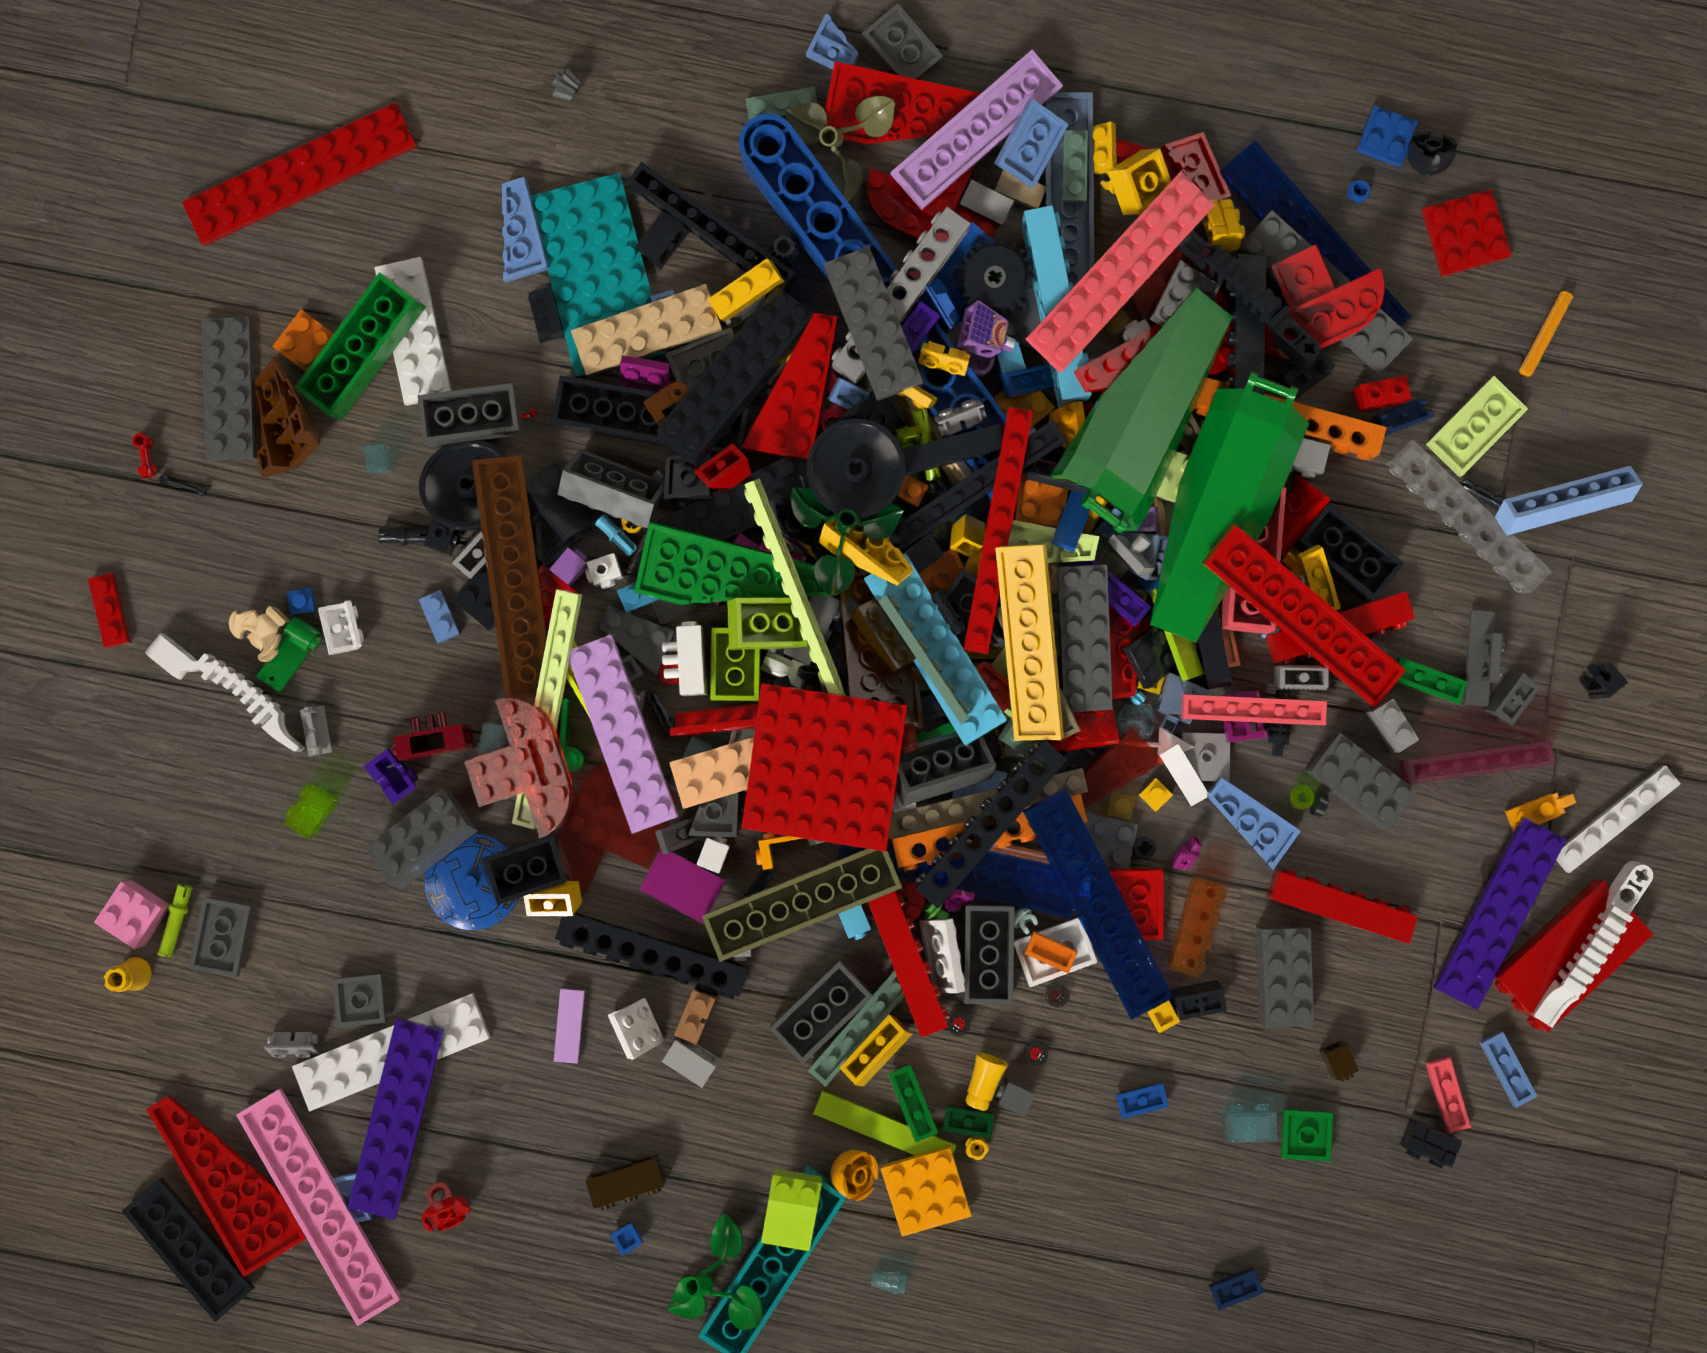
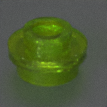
M1296 786L1290 793V802L1298 809H1307L1314 802V793L1307 786ZM1299 793L1305 795V800L1302 802L1298 800Z

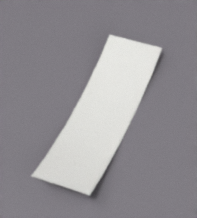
M1179 744L1160 754L1161 759L1191 806L1207 798L1208 791Z

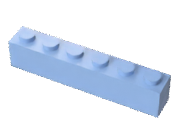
M1627 466L1504 499L1495 518L1507 536L1632 502L1643 483L1632 467Z

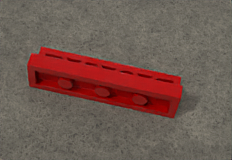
M759 703L675 713L676 728H670V736L689 737L755 729Z

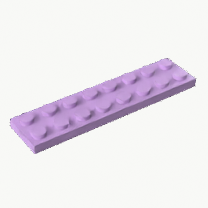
M1031 50L892 170V177L919 208L923 210L1011 133L1028 99H1034L1043 105L1061 90L1063 85L1037 54Z
M608 635L572 649L569 662L631 833L633 834L679 817L613 635Z

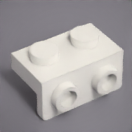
M351 600L341 604L319 607V616L329 655L358 650L362 646L361 643L364 642L362 630L357 628L358 612L356 606H352Z

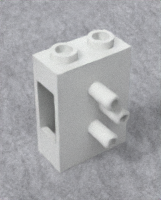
M695 621L682 622V626L676 627L677 642H664L662 644L663 652L678 651L677 655L662 656V663L664 665L678 664V668L664 669V678H679V689L682 696L708 695L704 628Z

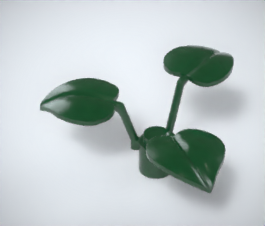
M793 487L791 493V508L800 524L809 528H816L820 525L822 519L824 521L836 520L835 527L841 533L836 558L831 555L822 556L817 560L814 567V577L817 583L829 596H835L844 592L850 586L855 576L853 562L847 558H840L846 534L851 533L857 524L858 526H863L864 533L869 538L875 540L886 539L894 532L903 514L901 508L890 504L883 511L865 518L857 517L856 513L851 509H843L839 514L834 513V515L827 516L831 511L819 502L811 488Z

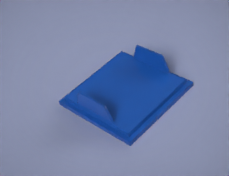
M937 278L925 288L947 325L952 329L963 319L959 307L963 303L964 298L956 286L946 287L942 279Z

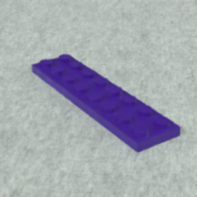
M1521 817L1433 987L1476 1010L1479 1009L1566 842L1565 838Z
M401 1018L395 1020L348 1204L349 1209L394 1220L397 1218L445 1029Z

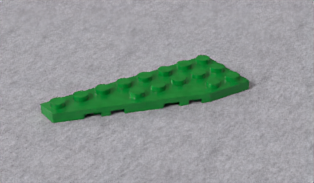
M652 521L649 523L634 593L680 605L729 601L735 598L790 597L785 594L782 588L783 579L780 572H777L773 566L772 559L774 557L772 553ZM792 558L807 597L829 596L814 577L815 564Z

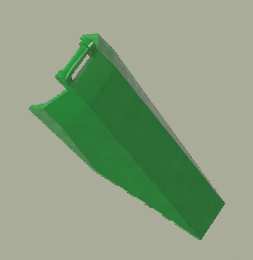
M1197 288L1173 312L1171 318L1166 320L1158 333L1146 343L1143 350L1130 361L1131 363L1100 395L1050 475L1053 479H1068L1089 488L1080 505L1086 509L1090 508L1113 525V529L1118 533L1137 531L1148 514L1233 317ZM1096 496H1100L1121 512L1119 517L1097 502Z
M1251 371L1245 388L1216 390L1179 482L1150 625L1195 643L1197 642L1229 588L1225 582L1204 566L1202 562L1232 524L1237 525L1256 542L1270 520L1309 425V422L1292 407L1298 388L1283 386L1259 377L1258 373ZM1254 386L1284 396L1286 397L1285 402L1283 403L1253 392L1252 389Z

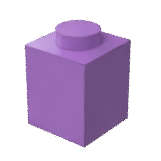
M567 548L549 570L572 587L588 568L585 562L587 556L577 548L574 551Z

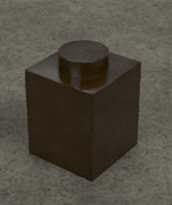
M1338 1041L1319 1050L1330 1076L1335 1080H1349L1354 1076L1353 1073L1359 1071L1347 1043Z

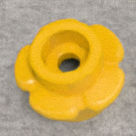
M970 1137L966 1141L965 1145L967 1148L965 1152L970 1158L980 1160L989 1151V1145L983 1137ZM976 1145L979 1146L978 1150L974 1148Z

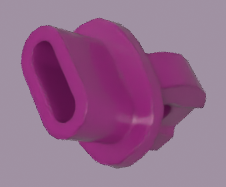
M1192 835L1187 843L1184 842L1180 846L1170 864L1171 867L1185 871L1190 869L1195 863V858L1198 859L1201 856L1199 853L1202 847L1201 841Z
M955 889L944 901L941 909L945 912H957L961 909L962 905L974 900L975 893Z

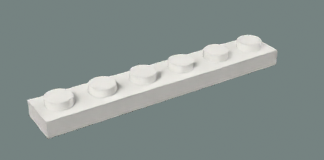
M1661 765L1566 841L1556 859L1565 872L1571 873L1677 788L1680 782L1666 765Z

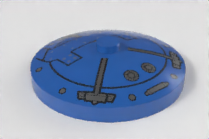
M473 834L426 871L424 884L428 902L434 912L444 922L459 929L480 930L499 923L510 914L519 898L497 905L488 887L479 858L509 849L504 843L488 835Z

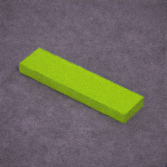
M1158 588L1150 591L1153 602H1155ZM1164 631L1182 681L1204 674L1193 642Z

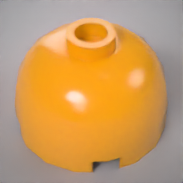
M851 1149L841 1153L834 1160L830 1171L833 1187L840 1194L847 1197V1199L855 1201L868 1197L874 1187H871L873 1180L878 1178V1164L875 1158L867 1152Z

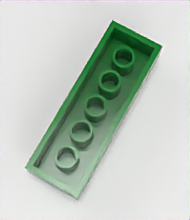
M379 272L294 388L328 416L342 421L426 306L391 278Z

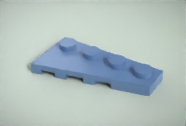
M521 177L502 183V214L504 215L502 235L504 237L503 261L505 265L503 281L507 283L549 269L527 179Z
M1221 776L1207 794V797L1273 870L1301 832L1297 827Z

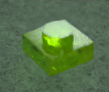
M919 425L896 430L895 438L900 444L901 449L920 445L922 431Z

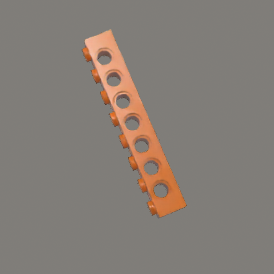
M1209 378L1206 379L1194 407V410H1197V414L1206 416L1216 390L1226 389V383ZM1264 394V396H1267L1269 398L1275 399L1283 403L1285 402V399ZM1293 402L1292 407L1307 421L1315 425L1314 432L1306 430L1305 439L1331 445L1330 447L1334 448L1333 451L1337 453L1348 454L1350 452L1357 454L1356 457L1362 460H1371V458L1373 459L1380 455L1387 427ZM1330 427L1337 430V438H1333L1330 436ZM1352 434H1357L1360 437V444H1355L1352 441Z
M1081 794L1027 806L1015 820L1019 825L1018 831L1015 834H1010L1006 830L994 845L997 844L998 848L1011 846V841L1021 839V843L1035 840V835L1044 833V836L1048 837L1059 834L1058 829L1066 827L1068 831L1081 829L1082 823L1087 822ZM1058 809L1065 812V819L1061 823L1054 820V812ZM1036 814L1042 819V824L1037 829L1033 828L1030 824L1031 817ZM992 816L984 817L982 821L984 828L987 826L994 827L995 819ZM966 821L891 839L897 867H903L904 871L918 868L917 863L927 861V865H933L931 862L939 852L944 854L949 849L948 846L945 851H939L936 848V841L941 837H945L949 842L956 833L960 836L966 829L963 826ZM971 834L972 841L968 846L975 848L979 844V838L976 834ZM917 843H922L925 846V853L921 857H916L912 853V848ZM956 852L953 853L950 858L951 860L962 858L963 856L961 855V853Z

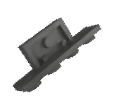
M1470 611L1465 681L1468 683L1464 692L1465 705L1488 706L1490 683L1499 682L1503 674L1501 654L1504 652L1505 642L1502 640L1503 634L1494 633L1495 612Z

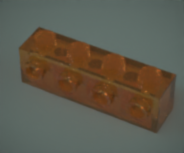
M1192 875L1167 968L1198 978L1199 974L1204 972L1206 967V959H1204L1206 949L1209 950L1213 942V936H1211L1212 928L1217 926L1220 913L1217 912L1220 903L1224 902L1226 896L1225 884Z

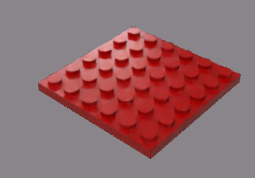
M762 683L741 829L886 852L908 705Z

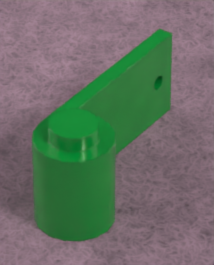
M294 617L285 627L282 634L284 639L277 648L279 653L271 661L266 662L256 676L280 693L312 650L315 651L322 642L320 638L321 632L298 617Z
M562 699L559 718H561L559 764L566 771H579L586 765L587 757L583 750L569 747L572 700Z

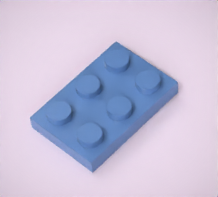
M1028 99L994 164L1028 187L1034 188L1069 124L1034 99Z

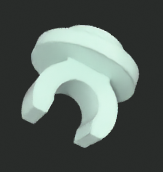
M1028 907L1020 908L1014 913V927H1020L1023 933L1029 934V929L1025 924L1033 922L1037 926L1038 921Z

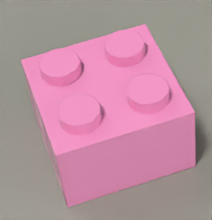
M133 880L122 881L94 923L133 949L144 947L169 911V904Z

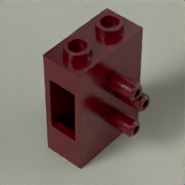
M444 711L436 713L438 728H436L433 714L424 716L426 731H422L418 716L411 717L412 733L395 736L392 743V751L394 756L398 758V761H411L475 748L471 725L456 724L448 726Z

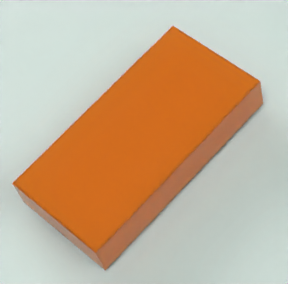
M1035 931L1032 932L1024 954L1068 974L1078 953L1077 950Z

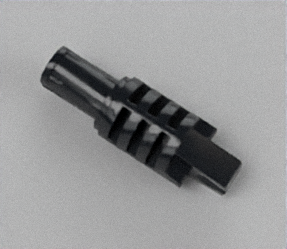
M1276 690L1275 699L1290 700V691ZM1269 723L1267 743H1273L1272 756L1282 757L1284 745H1289L1291 724Z

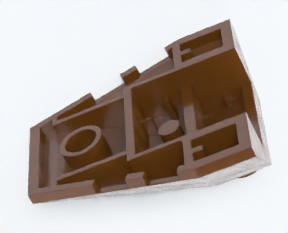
M273 358L253 382L254 412H259L260 426H255V432L260 434L261 448L256 450L261 477H269L299 468L320 445V437L314 421L279 359Z

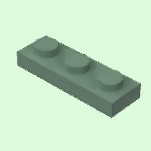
M815 87L745 99L749 120L761 114H775L785 119L787 118L786 110L789 108H794L804 103L818 104Z
M1065 130L1063 134L1062 203L1085 204L1087 201L1088 131Z

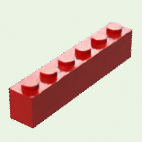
M1407 592L1398 593L1339 612L1364 635L1371 633L1372 637L1386 633L1385 628L1391 626L1394 627V630L1409 626L1407 621L1415 619ZM1283 631L1267 635L1265 638L1273 663L1281 662L1282 665H1288L1296 662L1295 657L1304 655L1305 659L1313 657Z
M1285 868L1282 869V872L1274 870L1266 898L1410 944L1418 916L1410 914L1411 909L1397 905L1396 909L1387 907L1389 902L1374 898L1373 902L1365 900V894L1351 890L1350 894L1341 892L1343 887L1328 883V886L1325 887L1319 885V879L1305 876V879L1296 877L1297 872Z
M893 891L869 901L870 909L920 1037L923 1038L948 1028L946 1021L950 1020L946 1007H940L937 998L941 997L937 984H931L928 977L932 974L928 961L923 962L920 952H923V948L919 938L914 939L911 930L915 929L910 915H904L902 907L906 906L901 892L896 894Z

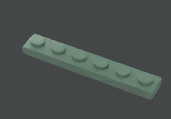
M885 595L879 599L878 602L960 724L970 718L967 713L971 710L963 699L960 701L954 694L957 689L951 680H944L940 674L943 668L936 658L930 659L926 653L930 649L922 638H916L912 632L916 628L908 617L905 619L899 612L902 607L896 598L892 597L890 599L888 595Z
M895 970L808 1068V1072L825 1087L841 1070L839 1067L904 997Z

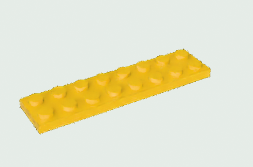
M1046 544L996 547L1014 741L1062 740L1064 733Z

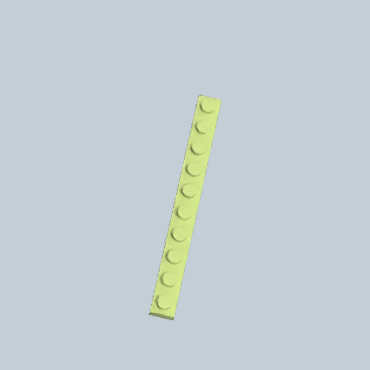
M759 478L746 483L745 496L748 502L753 504L755 521L758 526L762 527L765 534L763 536L764 543L768 549H771L774 557L772 559L773 566L782 576V588L785 594L790 596L792 613L800 621V632L803 639L807 640L810 646L809 655L811 660L818 666L819 680L823 686H826L828 693L846 695L761 480Z
M557 589L512 820V824L530 829L538 828L568 672L569 658L582 594Z

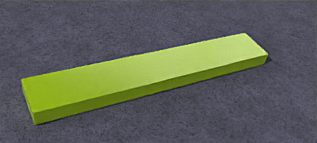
M822 1090L813 1112L814 1115L913 1155L949 1145L952 1153H954L956 1144L935 1135L915 1143L908 1124Z

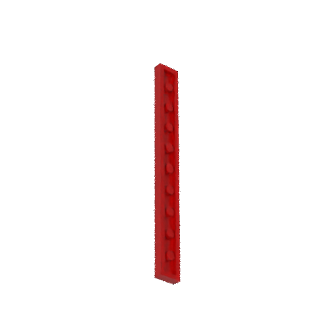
M1008 408L964 650L984 654L989 652L1000 593L996 547L1009 545L1033 411Z

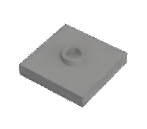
M1182 732L1181 740L1194 747L1185 751L1184 754L1200 780L1217 781L1221 776L1225 780L1230 781V743H1227L1226 735L1224 733Z

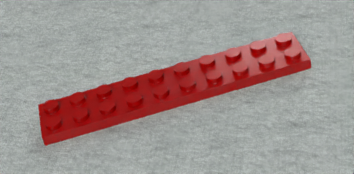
M394 102L182 201V204L200 243L206 246L416 148L417 145L398 105Z
M1232 524L1203 560L1202 564L1318 662L1328 668L1330 672L1372 707L1376 708L1406 671L1237 525Z

